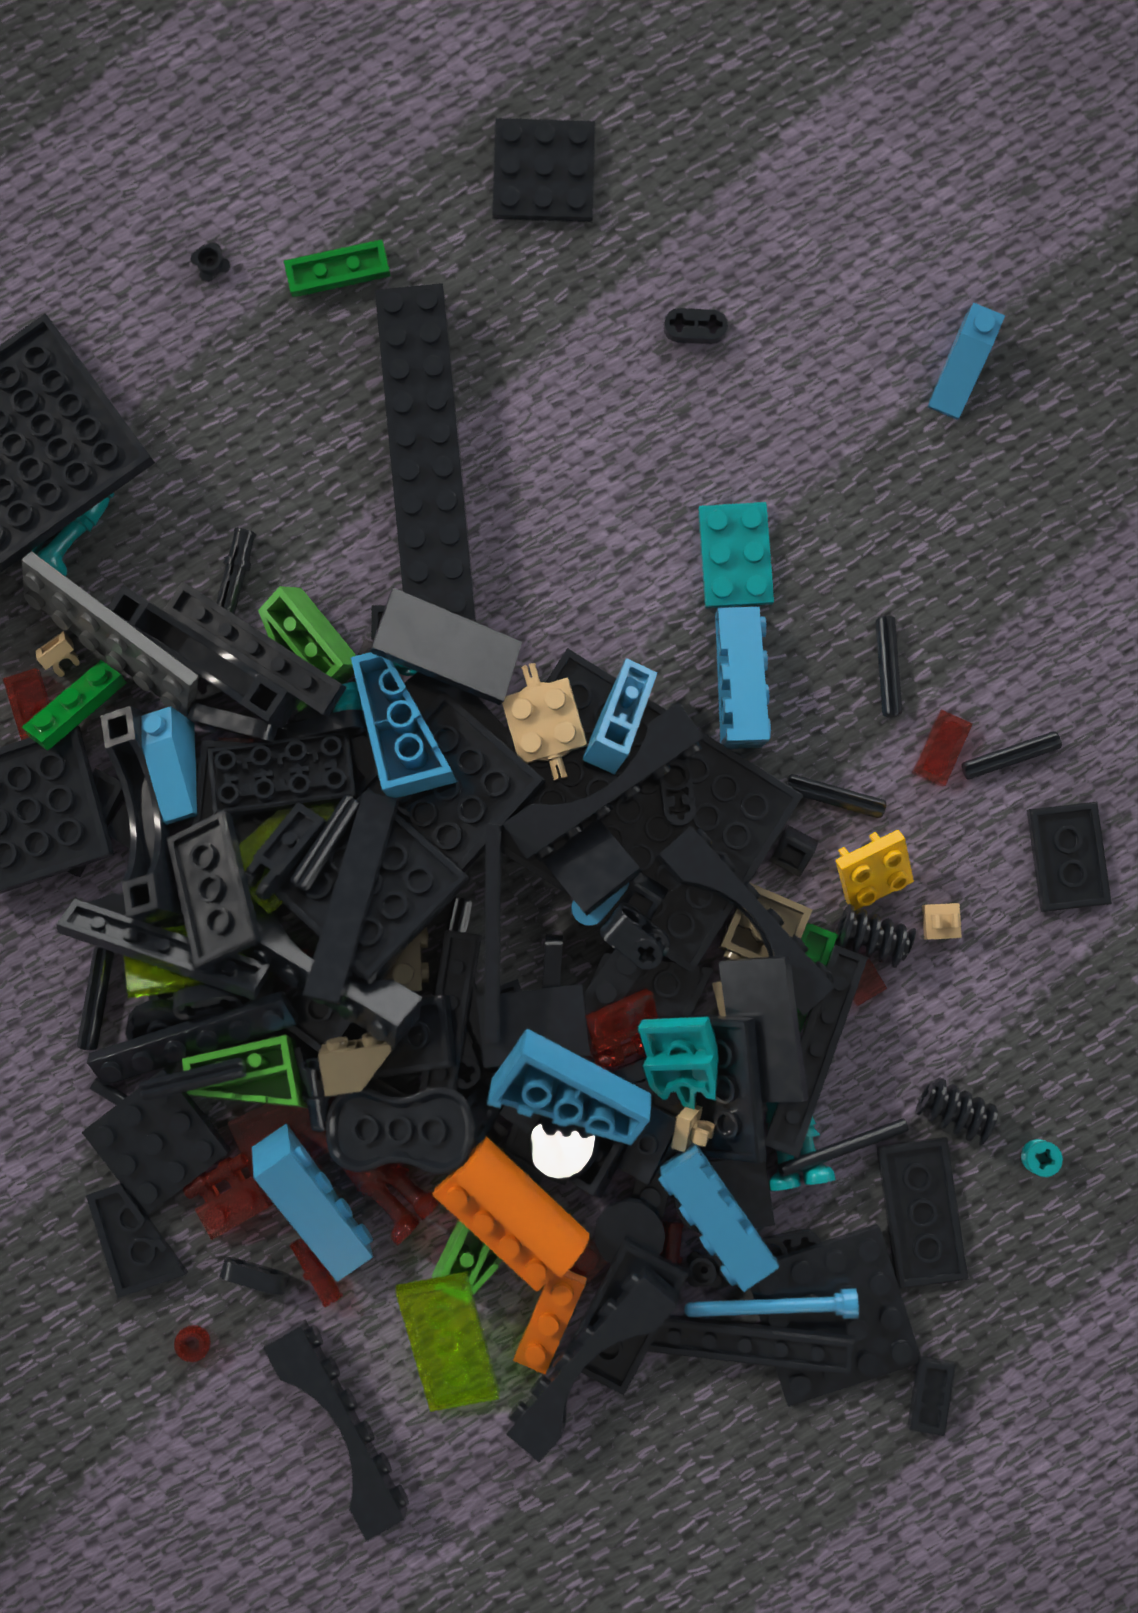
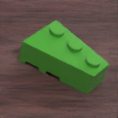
M280 586L260 607L258 612L268 637L341 684L346 683L354 675L351 657L357 655L302 588ZM300 701L297 709L302 711L308 705Z
M284 1035L182 1059L184 1071L235 1058L243 1059L246 1065V1076L244 1078L187 1091V1094L202 1098L308 1108L306 1102L304 1103L302 1099L304 1083L301 1081L294 1053L297 1047L296 1039Z
M458 1219L432 1273L434 1285L441 1290L468 1301L499 1268L502 1259Z

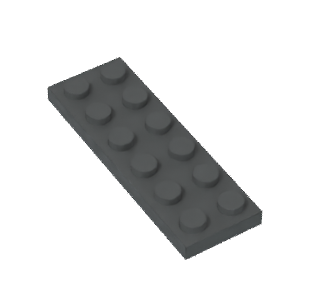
M32 551L22 559L24 598L31 607L36 610H43L51 616L59 628L74 633L86 648L91 651H98L106 657L107 662L118 671L123 670L133 678L134 682L142 690H150L158 696L166 708L172 706L185 717L188 716L191 704L196 703L199 678L197 674Z

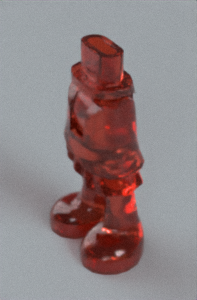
M388 1163L365 1172H352L344 1169L347 1176L356 1186L357 1191L361 1190L363 1197L369 1195L391 1217L394 1222L391 1240L397 1246L412 1233L421 1220L423 1221L440 1204L433 1196L434 1191H423L405 1176L409 1169L398 1166L400 1163ZM390 1183L412 1205L420 1219L408 1210L385 1185Z

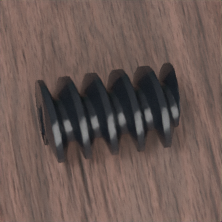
M848 904L840 918L837 934L840 936V947L844 948L849 941H853V952L857 953L862 946H866V957L870 958L875 951H879V962L883 963L888 956H892V967L896 968L909 954L915 940L916 929L912 928L907 932V927L902 923L894 927V922L889 918L881 922L880 916L876 913L868 917L867 911L863 908L855 913L854 906Z
M939 1077L931 1081L922 1092L915 1114L920 1116L925 1109H928V1121L933 1122L940 1115L942 1116L940 1127L945 1129L951 1122H954V1134L958 1135L965 1128L967 1129V1141L970 1142L976 1135H979V1147L983 1145L996 1125L997 1106L991 1103L985 1105L984 1099L980 1097L972 1099L971 1093L966 1090L959 1093L960 1090L957 1085L951 1084L947 1086L946 1080Z

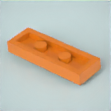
M568 1270L561 1278L556 1275L544 1285L514 1354V1362L546 1375L585 1287L586 1277Z

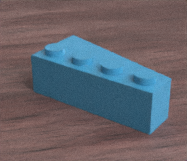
M760 607L718 608L715 613L720 743L729 749L762 748L771 737V723L768 718L767 705H769V686L765 682V671L768 669L767 650H763L762 637H766L765 616L760 617Z
M370 652L351 657L379 779L387 797L399 798L456 783L457 781L393 662Z
M526 1029L492 1078L487 1105L500 1108L501 1104L518 1108L517 1113L532 1117V1114L536 1113L553 1118V1123L565 1127H567V1124H575L585 1127L587 1133L631 1145L650 1121L651 1094L537 1033Z
M287 1123L252 1147L254 1179L337 1282L373 1258L370 1245L373 1238L369 1230L363 1223L358 1225L353 1218V1212L348 1203L342 1197L339 1198L329 1179L320 1171Z
M692 1143L685 1152H678L660 1165L662 1175L659 1177L660 1182L670 1196L674 1194L682 1206L679 1209L690 1226L696 1224L703 1235L700 1237V1240L709 1254L713 1256L716 1253L724 1265L720 1269L731 1286L738 1283L742 1291L745 1292L779 1268L777 1260L697 1144Z

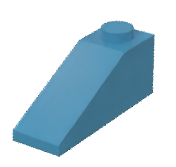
M972 304L962 321L927 407L959 419L992 349L1005 315L979 304Z
M625 659L592 732L582 760L615 774L629 755L657 672L632 660Z
M172 706L142 715V749L163 822L168 825L197 816L194 723Z

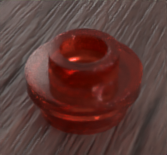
M198 1325L184 1327L179 1331L174 1341L177 1355L187 1362H197L203 1359L211 1346L208 1332ZM189 1337L198 1339L199 1347L197 1349H191L187 1345Z

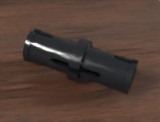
M310 1058L307 1059L308 1068L306 1062L303 1061L300 1064L304 1083L302 1099L308 1107L310 1128L314 1131L326 1130L325 1121L331 1096L325 1097L319 1059Z

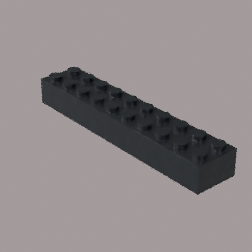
M443 283L375 290L402 589L407 594L477 623Z

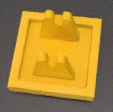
M899 830L881 838L874 832L869 835L871 843L851 853L845 847L838 850L841 857L835 861L845 900L847 904L854 906V911L863 906H869L876 900L894 891H899L914 882L906 840Z

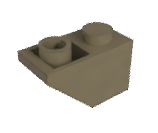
M370 1033L364 1034L362 1039L348 1041L347 1037H336L327 1040L326 1044L322 1045L318 1054L325 1097L362 1091L389 1055L393 1046L385 1041L375 1039Z

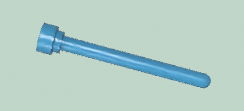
M841 1289V1293H834V1297L689 1302L685 1305L684 1312L689 1317L835 1312V1315H842L843 1319H857L859 1317V1306L856 1289Z

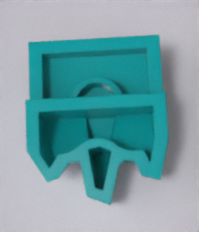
M709 1017L642 1020L638 1030L647 1055L643 1068L649 1087L663 1100L668 1099L671 1092H676L682 1105L694 1110L697 1092H702L707 1099L716 1100L718 1047Z

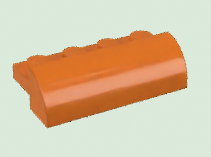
M487 1137L471 1151L464 1165L453 1171L433 1192V1196L536 1292L556 1275L561 1278L577 1261L589 1240L590 1233Z

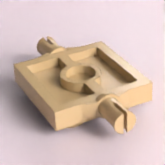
M536 663L529 664L532 678L528 666L524 665L521 669L523 670L527 687L518 693L505 696V700L502 703L517 756L526 764L536 761H549L554 781L561 780L559 772L562 779L567 778L568 775L562 757L572 750L588 746L570 681L568 678H564L551 683H540Z

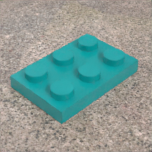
M767 502L699 506L698 517L705 608L773 604L774 594Z

